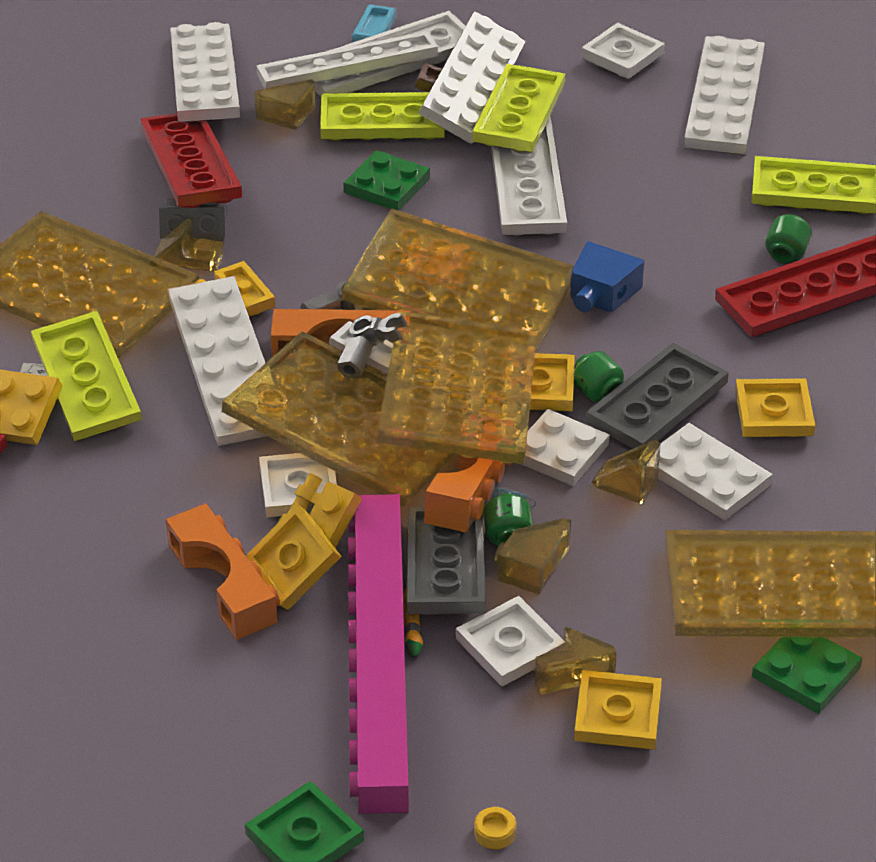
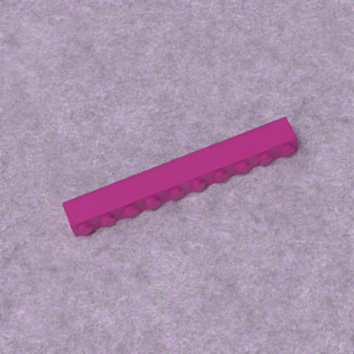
M400 494L358 495L362 500L348 524V533H355V537H348L349 560H356V564H348L349 587H356V591L348 592L349 615H356V620H349V643L357 644V649H349V673L357 672V678H349V703L357 702V709H349L350 733H357V740H349L350 765H358V772H350V797H358L359 814L409 812Z

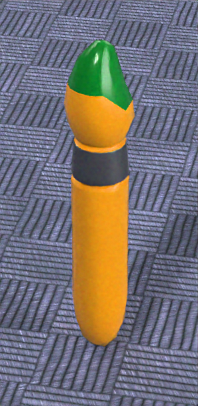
M406 587L403 591L405 644L411 656L416 657L423 648V639L420 635L419 614H408Z

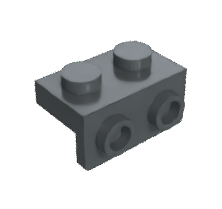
M174 198L167 199V204H162L159 207L160 239L223 240L225 238L227 203L211 202L201 204L197 208L178 207Z

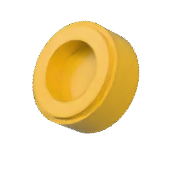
M489 807L477 814L474 821L475 839L480 845L488 849H502L509 846L516 837L515 817L510 811L501 807Z

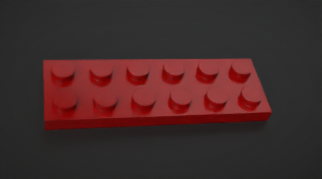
M177 113L140 118L143 135L178 207L197 208L205 203L216 202L224 204L231 202L233 199L242 198V186L206 120L178 122Z
M876 235L717 288L715 300L752 338L875 295Z

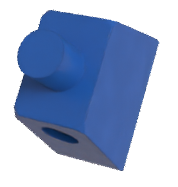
M587 241L571 273L570 296L575 307L582 312H589L592 307L608 312L615 311L643 287L645 260Z

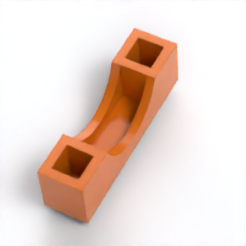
M274 309L271 327L272 362H307L315 352L328 347L330 337L348 321L353 323L356 319L365 315H369L372 318L379 317L385 319L395 313L402 314L408 324L406 327L397 329L402 336L401 340L391 343L410 352L411 311Z
M469 421L459 437L457 469L461 471L436 474L426 490L424 523L467 533L474 519L479 520L481 518L484 502L491 500L495 483H501L505 466L512 464L515 445L510 444L511 429Z
M205 503L165 519L168 546L185 569L207 568L217 571L227 578L216 589L218 613L236 640L278 623L277 606L280 605V599L275 587L272 584L267 585L257 563L253 560H248L244 554L241 542L238 538L230 536L227 532L226 524L219 514L215 516Z

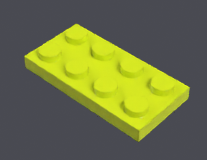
M506 64L472 131V142L483 143L487 146L511 148L516 151L533 152L565 85V73Z
M430 92L321 94V139L445 138V129L418 113Z
M755 156L751 204L788 206L797 209L813 208L825 209L827 211H851L861 214L876 213V165Z
M98 311L31 331L32 340L47 376L57 377L63 385L57 401L74 441L142 420L141 410Z

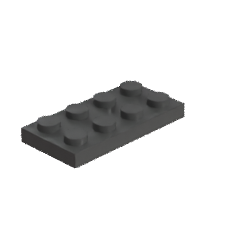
M672 343L586 412V423L610 434L614 439L643 454L726 385L729 372Z
M408 507V614H486L483 512L479 520L474 519L466 533L424 523L425 507Z

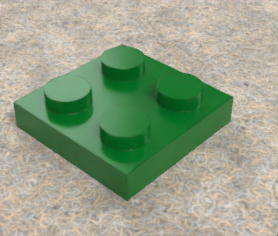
M375 150L343 182L344 193L399 212L430 179V168Z
M795 622L753 666L752 677L820 714L861 668L863 657Z
M311 781L245 824V835L273 862H334L364 841V830Z

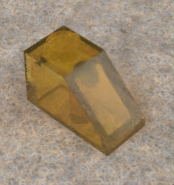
M561 518L514 530L507 542H502L499 545L495 554V564H498V581L540 595L570 548L572 520Z

